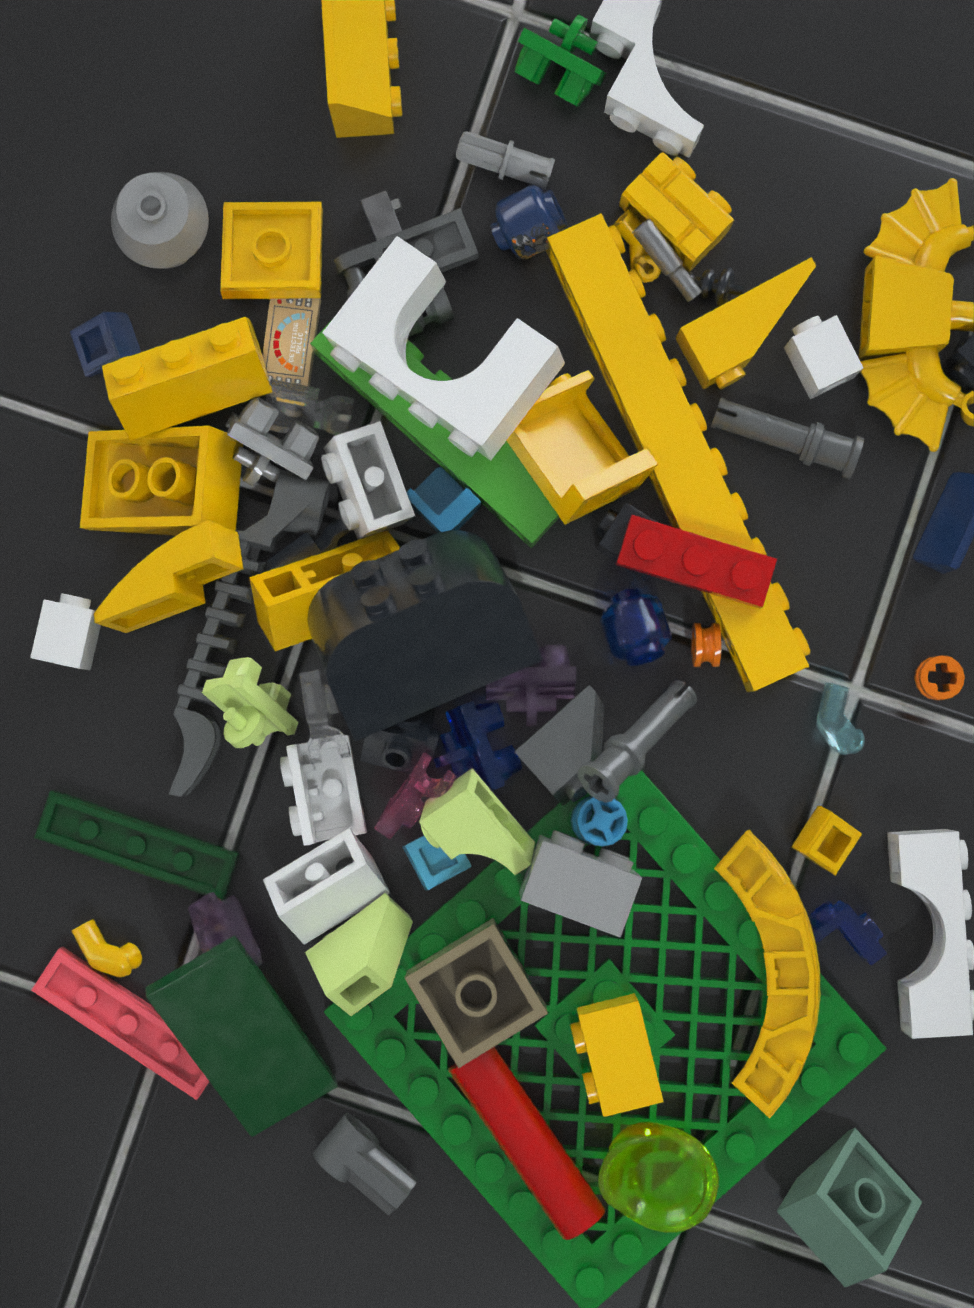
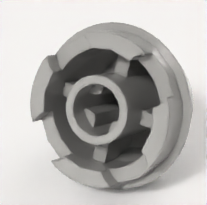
M168 172L146 173L130 180L116 198L111 214L113 236L123 253L140 265L159 269L180 266L192 257L205 240L209 224L207 205L199 190L187 179Z

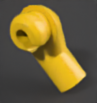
M628 210L618 218L614 225L617 227L621 237L629 244L630 270L635 269L642 282H652L659 277L661 270L632 234L643 222L631 210Z
M94 919L72 930L86 960L95 970L116 977H125L131 974L132 969L138 968L142 963V954L135 944L127 943L120 948L107 944Z

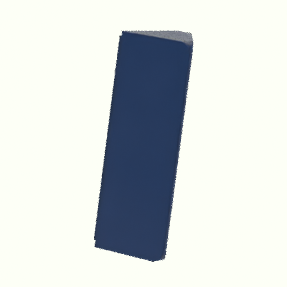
M954 472L950 475L913 554L915 561L942 574L960 568L974 538V474Z

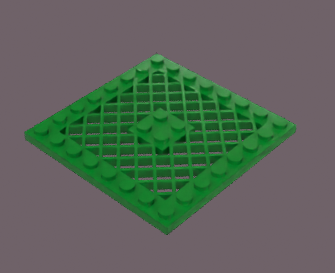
M642 770L637 775H629L619 786V794L614 798L622 804L628 819L626 829L629 832H625L620 840H629L628 858L634 862L633 870L643 877L662 878L660 904L633 902L624 926L623 937L597 935V929L590 926L588 935L562 933L563 916L556 913L554 932L526 931L529 903L521 901L519 890L527 868L514 875L503 864L493 860L408 935L392 987L353 1016L347 1014L334 1002L324 1010L325 1015L580 1308H598L887 1049L820 973L821 997L818 1023L812 1047L803 1070L789 1095L771 1118L766 1116L749 1099L727 1117L728 1096L746 1097L734 1085H729L731 1060L747 1061L753 1052L731 1050L733 1024L758 1026V1039L766 1015L768 996L764 948L756 924L752 921L741 899L728 882L714 869L721 861L719 857ZM587 793L580 800L575 802L570 800L564 806L558 803L526 832L535 842L534 849L540 835L551 839L554 830L577 838L571 826L572 810L579 801L591 795ZM591 809L593 814L590 817V821L592 819V816L594 815L593 809ZM638 842L661 869L636 868ZM594 845L593 855L598 856L602 846ZM671 880L694 906L669 905ZM519 905V930L501 929L506 939H518L517 957L529 976L551 977L549 1002H545L548 1014L534 1022V1026L544 1037L520 1036L519 1031L498 1045L512 1046L510 1070L518 1082L544 1083L543 1108L537 1109L548 1126H550V1120L577 1121L576 1144L562 1146L570 1157H575L574 1164L581 1174L583 1158L610 1159L608 1183L587 1182L595 1194L607 1195L606 1218H600L588 1229L599 1231L591 1239L585 1232L570 1240H564L462 1090L450 1078L452 1076L447 1069L451 1066H447L448 1050L444 1043L441 1042L439 1065L418 1041H442L436 1030L415 1029L416 1004L420 1003L405 980L407 970L493 917L497 924H499ZM633 911L659 913L658 939L632 937ZM668 914L694 915L693 941L667 940ZM704 917L727 944L702 942ZM526 940L553 942L552 967L524 966ZM561 942L588 944L586 970L559 968ZM596 944L623 946L621 971L608 957L595 968ZM631 947L657 948L656 974L630 972ZM666 949L692 951L691 976L665 975ZM702 951L727 953L725 979L700 977ZM737 955L760 981L735 979ZM559 978L583 979L557 1002ZM630 982L655 984L654 1009ZM664 984L690 986L689 1011L663 1010ZM699 987L725 988L723 1014L698 1012ZM735 989L760 991L758 1016L733 1014ZM635 993L640 1004L661 1091L684 1093L682 1117L657 1115V1104L648 1106L647 1115L618 1113L603 1117L602 1112L586 1111L587 1092L582 1074L591 1072L587 1052L577 1054L570 1024L579 1022L577 1007ZM409 1003L406 1027L396 1014ZM664 1020L688 1021L687 1047L665 1045L675 1036V1033ZM697 1022L723 1024L721 1049L696 1047ZM519 1046L546 1048L545 1073L518 1071ZM554 1049L577 1075L553 1073ZM660 1055L686 1057L684 1082L659 1080ZM695 1058L721 1059L719 1084L694 1082ZM552 1084L579 1086L578 1110L552 1109ZM693 1093L719 1095L717 1119L692 1118ZM585 1122L612 1124L610 1148L584 1146ZM620 1124L647 1126L645 1150L619 1148ZM656 1127L682 1128L680 1152L654 1151ZM691 1129L712 1130L690 1150ZM618 1160L645 1162L643 1185L617 1184ZM654 1162L674 1164L652 1184ZM616 1196L637 1197L615 1217Z

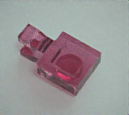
M425 752L418 759L410 776L388 801L374 826V829L389 840L402 825L410 829L416 823L425 805L421 801L423 796L429 798L441 797L450 789L457 776L448 770L440 779L429 777L426 769L432 757Z

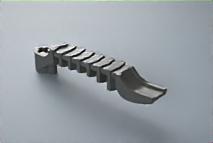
M283 469L275 486L268 515L245 531L235 529L239 535L244 569L216 581L214 588L216 592L213 605L207 607L205 613L207 621L204 630L197 634L196 643L198 646L193 657L188 659V674L185 682L179 685L177 691L180 698L173 716L176 718L183 734L184 752L169 791L170 795L178 797L188 796L211 767L221 745L222 733L218 722L212 716L195 711L194 708L196 702L219 708L202 693L204 688L202 686L206 676L214 679L223 678L227 668L226 664L212 661L215 651L233 655L235 652L237 639L221 635L224 625L238 629L243 628L246 614L231 610L233 600L253 603L251 587L240 584L243 574L255 576L263 573L266 563L258 561L261 550L270 553L275 552L278 542L289 532L299 535L307 532L311 538H317L330 498L331 483L329 481L308 476L307 480L293 472Z

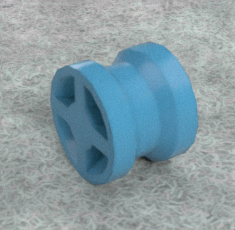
M592 796L585 797L576 804L571 815L572 830L577 838L586 844L595 846H608L620 840L626 831L628 823L626 811L616 799L605 803ZM591 809H593L594 815L592 816V819L590 821V817L593 814Z

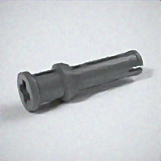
M720 398L711 424L712 428H719L798 454V460H801L802 464L810 466L814 462L841 471L844 478L850 479L852 477L863 448L864 437L856 435L851 439L825 430V425L816 422V424L811 423L807 427L725 400L726 398Z
M673 681L668 686V689L624 734L611 736L604 743V751L593 762H585L578 770V778L583 788L592 797L605 803L612 802L619 794V786L629 775H637L644 768L647 752L688 709L697 703L696 694L690 686L679 697L677 693L684 687L685 682Z

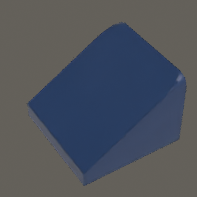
M102 312L70 331L85 377H92L103 373V365L126 356L141 353L130 318L126 313Z

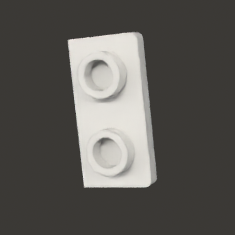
M350 735L286 746L288 756L280 758V765L285 787L293 786L296 806L289 807L293 835H302L305 846L330 840L348 828L355 835L367 833Z

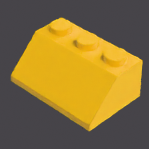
M321 0L327 99L336 138L394 134L393 117L402 116L400 86H391L390 69H399L397 38H388L387 21H396L395 0Z
M247 317L219 324L214 328L170 341L164 345L132 356L123 357L102 366L109 401L130 441L273 392L253 324Z

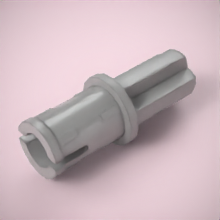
M468 131L463 132L456 150V158L458 160L499 173L498 179L503 180L505 175L541 187L543 190H546L555 162L554 158H547L513 147L514 141L510 140L507 145Z

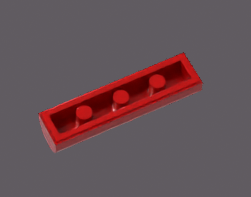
M495 1047L489 1049L460 1068L457 1067L456 1063L447 1070L564 1240H570L592 1227L604 1215L606 1209Z

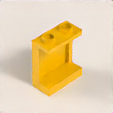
M589 370L573 377L566 373L553 380L506 440L565 525L638 489L658 465L647 448L631 456L628 455L586 395V390L595 379Z

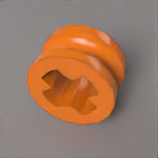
M693 623L691 636L693 667H700L706 661L710 662L712 667H719L721 660V629L719 623H712L709 628H703L701 623Z
M941 655L927 658L921 662L916 669L914 679L917 689L923 696L932 700H945L954 697L960 692L964 685L965 675L958 661L952 657ZM936 664H941L942 672L950 673L951 676L950 684H943V692H938L937 684L929 683L928 673L936 672Z

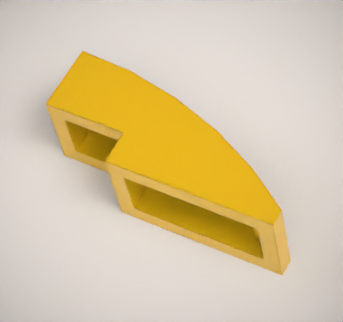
M209 519L181 532L156 548L112 589L94 612V622L128 633L205 604L204 584L244 569L238 532Z

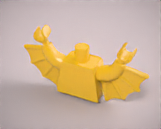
M950 178L946 184L938 189L920 191L917 188L912 189L910 192L911 197L904 206L888 214L884 213L881 215L880 231L877 238L870 246L864 248V254L873 258L865 268L859 360H863L860 361L863 366L860 373L868 386L867 403L888 416L894 427L895 435L905 434L919 438L929 447L931 452H935L939 448L948 408L952 404L961 408L962 420L967 425L974 427V414L967 409L969 405L974 404V391L968 394L960 391L961 386L951 381L943 373L938 354L948 345L950 330L974 332V302L952 300L954 278L950 273L945 272L949 258L957 251L970 247L971 241H974V225L966 227V225L961 224L957 180L954 178Z

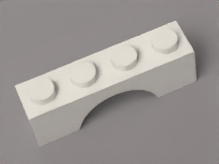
M949 829L887 832L890 881L914 892L926 905L933 923V942L926 959L914 972L897 981L901 1031L912 1039L973 1035L974 990H970L969 970H974V946L971 940L966 939L965 920L971 919L972 904L968 890H963L962 870H966L968 867L966 843L964 840L959 839V831Z

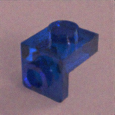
M841 900L834 905L831 901H827L808 916L816 944L837 928L858 956L872 966L887 954L878 942L884 935L874 921L865 912L858 917L850 905Z

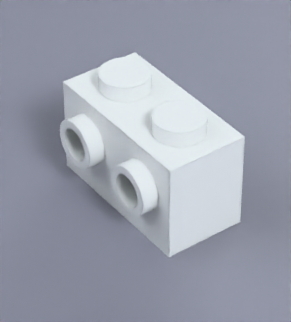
M381 421L333 436L324 447L326 454L321 457L322 465L328 481L331 484L337 483L343 499L342 502H339L342 521L349 531L354 529L357 540L401 526L412 519L415 514Z
M350 828L263 879L278 917L303 944L308 943L363 910L384 893L387 895L390 893L374 858Z

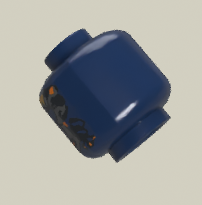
M532 185L497 203L495 208L497 222L491 224L490 228L502 252L511 249L519 259H528L549 248L547 237L560 232L561 228L567 226V222L554 193L551 190L544 192L540 187Z

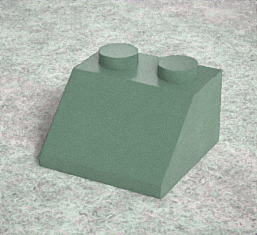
M853 1128L847 1131L797 1177L777 1212L844 1287H848L887 1271L922 1201L859 1131Z

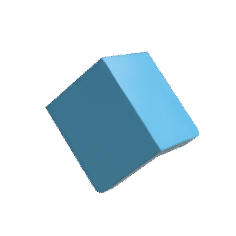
M441 467L436 468L414 491L411 488L407 491L412 508L437 533L459 530L481 508V501L468 488L464 490Z

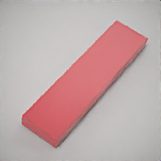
M65 947L57 950L31 991L198 1100L209 1084V1080L154 1007L101 971L93 969L89 963Z

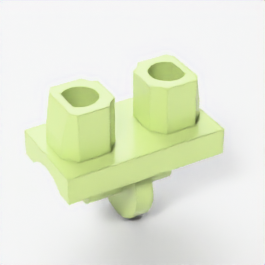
M249 657L230 660L223 678L206 680L202 691L208 699L225 712L223 718L227 723L223 734L225 740L235 748H244L251 744L259 746L264 742L267 735L276 731L284 732L287 736L295 735L298 721L286 711L291 693L282 685L273 682L259 684L258 686L257 682L262 667Z

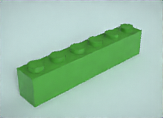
M325 327L310 343L315 355L435 463L443 468L464 489L468 488L481 501L484 507L532 548L558 520L559 516L508 442L505 441L491 461L478 451H476L473 457L468 456L448 440L451 434L450 431L438 423L432 429L408 411V408L412 405L398 394L393 401L388 399L369 383L372 377L360 367L353 373L338 363L330 355L334 348L323 334V331L326 329ZM407 340L406 361L411 371L430 380H452L441 370H438L435 375L421 363L424 355L415 345Z

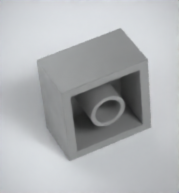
M556 830L553 831L551 839L540 835L533 852L531 865L527 868L519 890L521 901L621 937L642 877L632 869L634 862L630 861L628 857L601 848L598 856L583 851L585 844L582 843V840Z

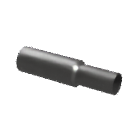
M650 218L632 232L665 276H669L688 302L702 292L682 266L683 261Z

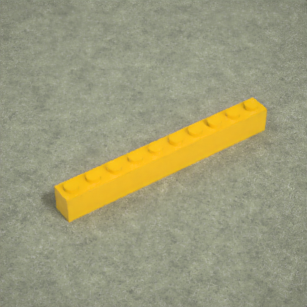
M601 213L547 237L549 248L546 250V253L637 452L647 448L658 463L650 473L649 478L671 527L767 556L761 541L757 537L751 539L743 521L748 519V514L741 497L737 492L730 494L723 476L727 475L728 472L722 455L716 447L709 449L702 432L707 430V425L699 406L696 403L689 405L682 390V387L686 386L687 383L679 362L676 358L669 360L661 344L666 341L662 324L655 313L648 316L641 298L646 296L643 283L635 269L628 271L621 257V254L625 252V246L615 225L608 227ZM770 582L763 608L760 609L701 591L715 623L720 624L721 636L747 692L761 689L809 667L805 656L810 654L809 645L802 631L798 627L792 629L784 611L790 609V606L778 582L774 584Z

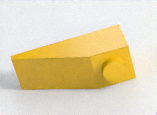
M812 257L680 328L675 339L703 389L714 383L717 384L719 389H723L746 375L742 368L747 366L816 267Z
M388 530L249 577L257 621L275 652L312 639L308 627V610L312 599L323 585L333 578L351 571L353 567L363 561L376 560L400 549Z

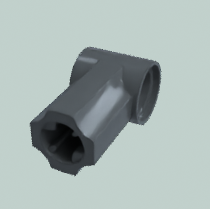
M346 1113L312 1152L313 1157L332 1177L343 1183L349 1181L386 1214L390 1215L407 1198L417 1183V1178L378 1145L379 1140L364 1123L351 1114Z

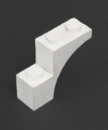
M603 0L592 20L590 37L598 41L596 48L606 56L613 59L623 57L627 60L607 95L604 113L610 115V120L617 127L632 133L638 130L651 137L654 145L663 152L674 156L680 153L689 158L699 141L704 125L692 118L674 101L658 73L653 55L652 34L662 0Z

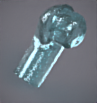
M825 683L816 719L817 729L832 750L841 755L856 754L862 750L865 744V736L862 730L855 729L844 715L849 688Z

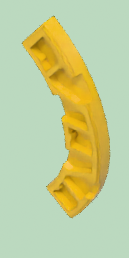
M747 830L714 869L728 882L741 899L752 921L756 924L764 948L768 996L766 1015L753 1052L732 1084L766 1116L771 1118L792 1090L803 1070L812 1047L818 1023L821 997L820 966L810 920L796 888L770 850L750 830Z

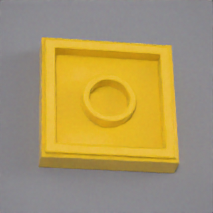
M224 202L220 287L222 298H321L322 203Z

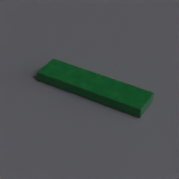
M52 790L49 793L34 836L36 839L220 901L225 899L240 852L56 790Z

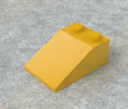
M209 425L169 427L131 441L125 430L88 432L80 528L85 530L177 536L181 532L209 519L235 531L241 463L234 460L233 456L238 447H243V444L228 436L227 432Z

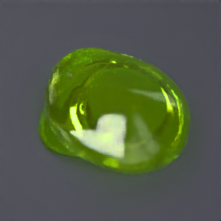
M639 1122L624 1128L611 1142L609 1152L600 1167L598 1186L607 1204L619 1210L629 1219L646 1228L671 1233L691 1229L708 1216L717 1196L719 1175L715 1161L708 1149L692 1135L668 1125Z

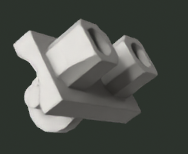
M259 397L252 399L240 415L232 412L225 424L229 428L228 436L256 451L253 454L239 446L233 456L234 460L247 467L243 481L253 486L261 476H264L277 483L282 470L270 464V460L307 480L314 468L310 457L319 439L317 431L300 421L294 420L283 440L270 434L268 431L277 418L279 411Z

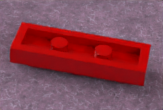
M631 515L616 565L760 609L763 608L777 559Z

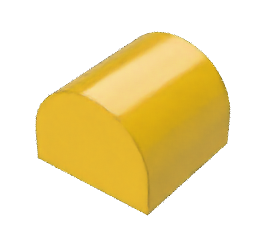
M818 805L791 847L836 876L862 833L833 812Z

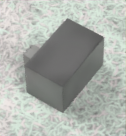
M385 190L361 200L363 210L376 241L402 231L396 213L403 210L400 199L390 201Z

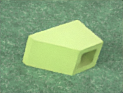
M386 893L336 930L327 934L320 942L305 952L325 996L350 1016H353L392 987L413 923L409 914Z

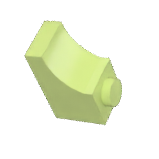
M473 768L426 800L419 821L421 830L427 841L435 848L441 847L451 860L459 854L483 855L503 864L514 875H517L531 865L535 842Z

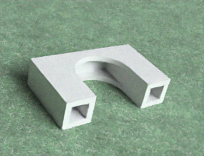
M396 236L323 331L324 336L334 348L330 355L353 373L360 367L372 377L369 383L388 399L393 401L398 394L412 404L408 411L432 429L438 423L450 431L451 434L448 440L468 456L473 457L476 451H478L491 461L565 364L560 349L556 344L517 318L484 362L471 373L454 380L435 381L423 378L411 371L406 361L407 338L415 322L445 285L446 280L435 261Z

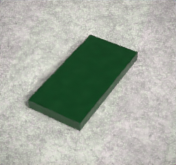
M236 935L145 987L148 1001L251 1137L338 1087L335 1075Z

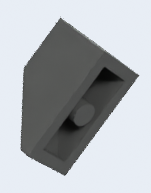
M590 685L515 751L517 756L562 806L570 800L572 802L578 801L588 793L579 781L578 770L585 762H593L602 753L605 706Z

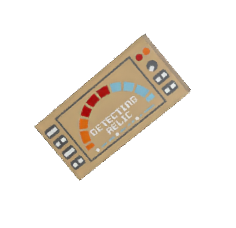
M321 298L270 299L262 357L272 391L309 396L314 351L310 343L317 336Z

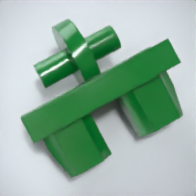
M580 14L576 16L570 26L556 18L553 20L549 33L563 40L560 47L526 28L523 29L517 41L524 46L519 54L515 72L540 85L551 61L565 67L566 71L554 94L579 107L594 84L601 87L607 75L603 70L573 54L575 49L579 48L592 55L598 44V41L584 34L588 19Z

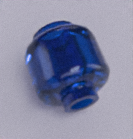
M627 589L615 594L611 598L612 604L603 611L600 618L611 654L616 659L626 660L629 666L647 664L662 657L665 654L664 647L669 644L672 638V632L659 598L655 595L640 594L639 589Z

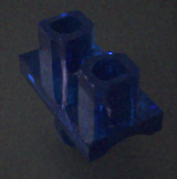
M471 701L445 712L452 731L439 735L446 754L433 759L436 768L450 764L456 779L473 768L491 791L505 786L504 780L522 769L520 759L512 745L493 752L486 733L504 727V717L497 702L475 705Z

